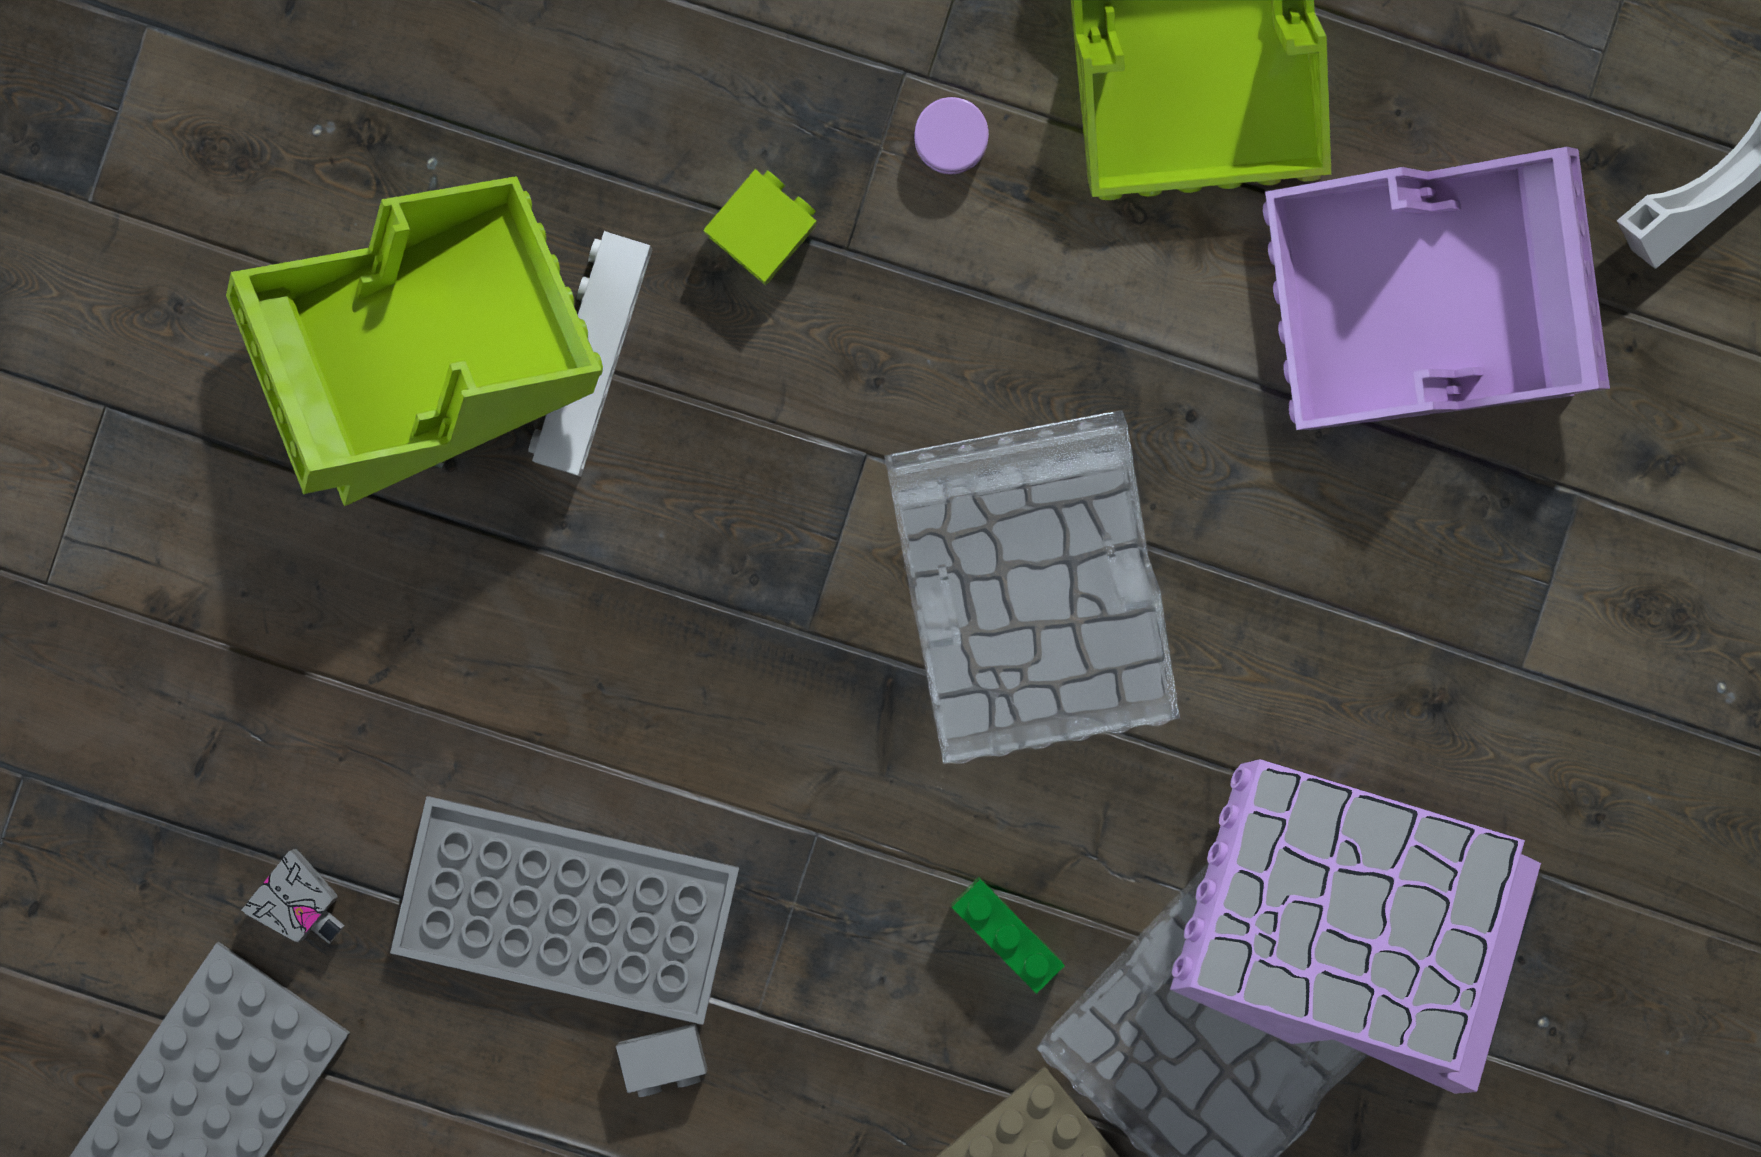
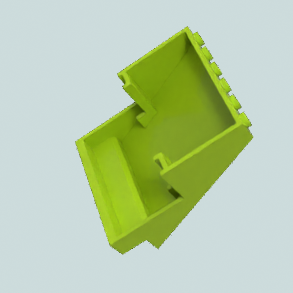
M1071 0L1087 175L1092 197H1099L1102 200H1116L1121 198L1122 194L1138 193L1141 196L1149 197L1161 194L1162 190L1178 189L1180 192L1192 193L1200 191L1205 186L1218 185L1219 188L1233 189L1247 182L1274 185L1280 183L1281 179L1297 178L1300 181H1315L1320 179L1321 175H1331L1327 36L1315 14L1314 0Z
M517 176L382 199L369 248L234 271L230 274L226 297L302 492L307 494L337 487L344 506L593 394L599 376L603 372L601 357L597 352H593L588 340L587 325L583 319H579L574 308L572 291L569 287H565L560 276L558 259L554 254L551 255L546 244L544 227L540 222L537 223L532 212L530 195L527 191H523Z

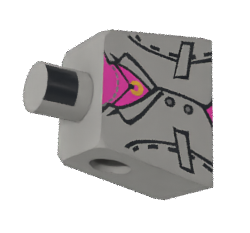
M297 849L290 850L241 910L246 915L298 943L303 941L312 930L330 944L345 926L327 911L338 898L337 894Z

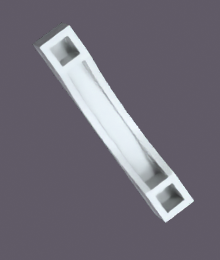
M1761 111L1745 136L1716 166L1682 187L1664 193L1645 196L1617 220L1623 235L1634 253L1656 269L1761 181Z

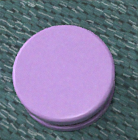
M956 97L942 98L928 105L920 114L915 127V147L922 161L931 169L943 174H960L973 168L983 157L988 144L989 130L984 115L974 104Z

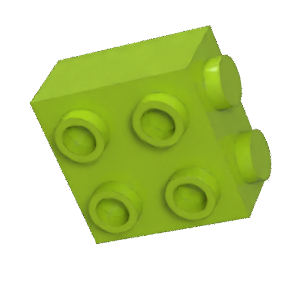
M755 169L703 231L707 237L766 286L815 229L817 221L812 217L816 211L799 196L793 201L782 192L785 185L768 170L762 175Z

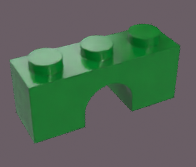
M980 877L951 903V907L1036 994L1065 966L1062 960L1016 916L1007 904Z

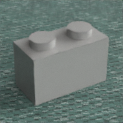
M696 1023L621 1041L616 1045L627 1093L637 1091L638 1097L659 1093L662 1091L661 1085L675 1081L678 1088L701 1082L700 1075L706 1074L708 1070Z

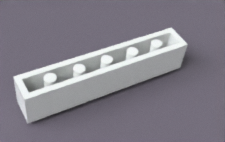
M606 231L603 233L602 240L595 238L588 259L589 262L594 263L590 278H582L576 299L582 301L578 317L583 319L587 325L588 340L593 352H597L601 357L603 372L599 376L593 394L547 414L542 431L535 429L529 446V452L534 453L533 462L576 476H582L652 253L650 245Z

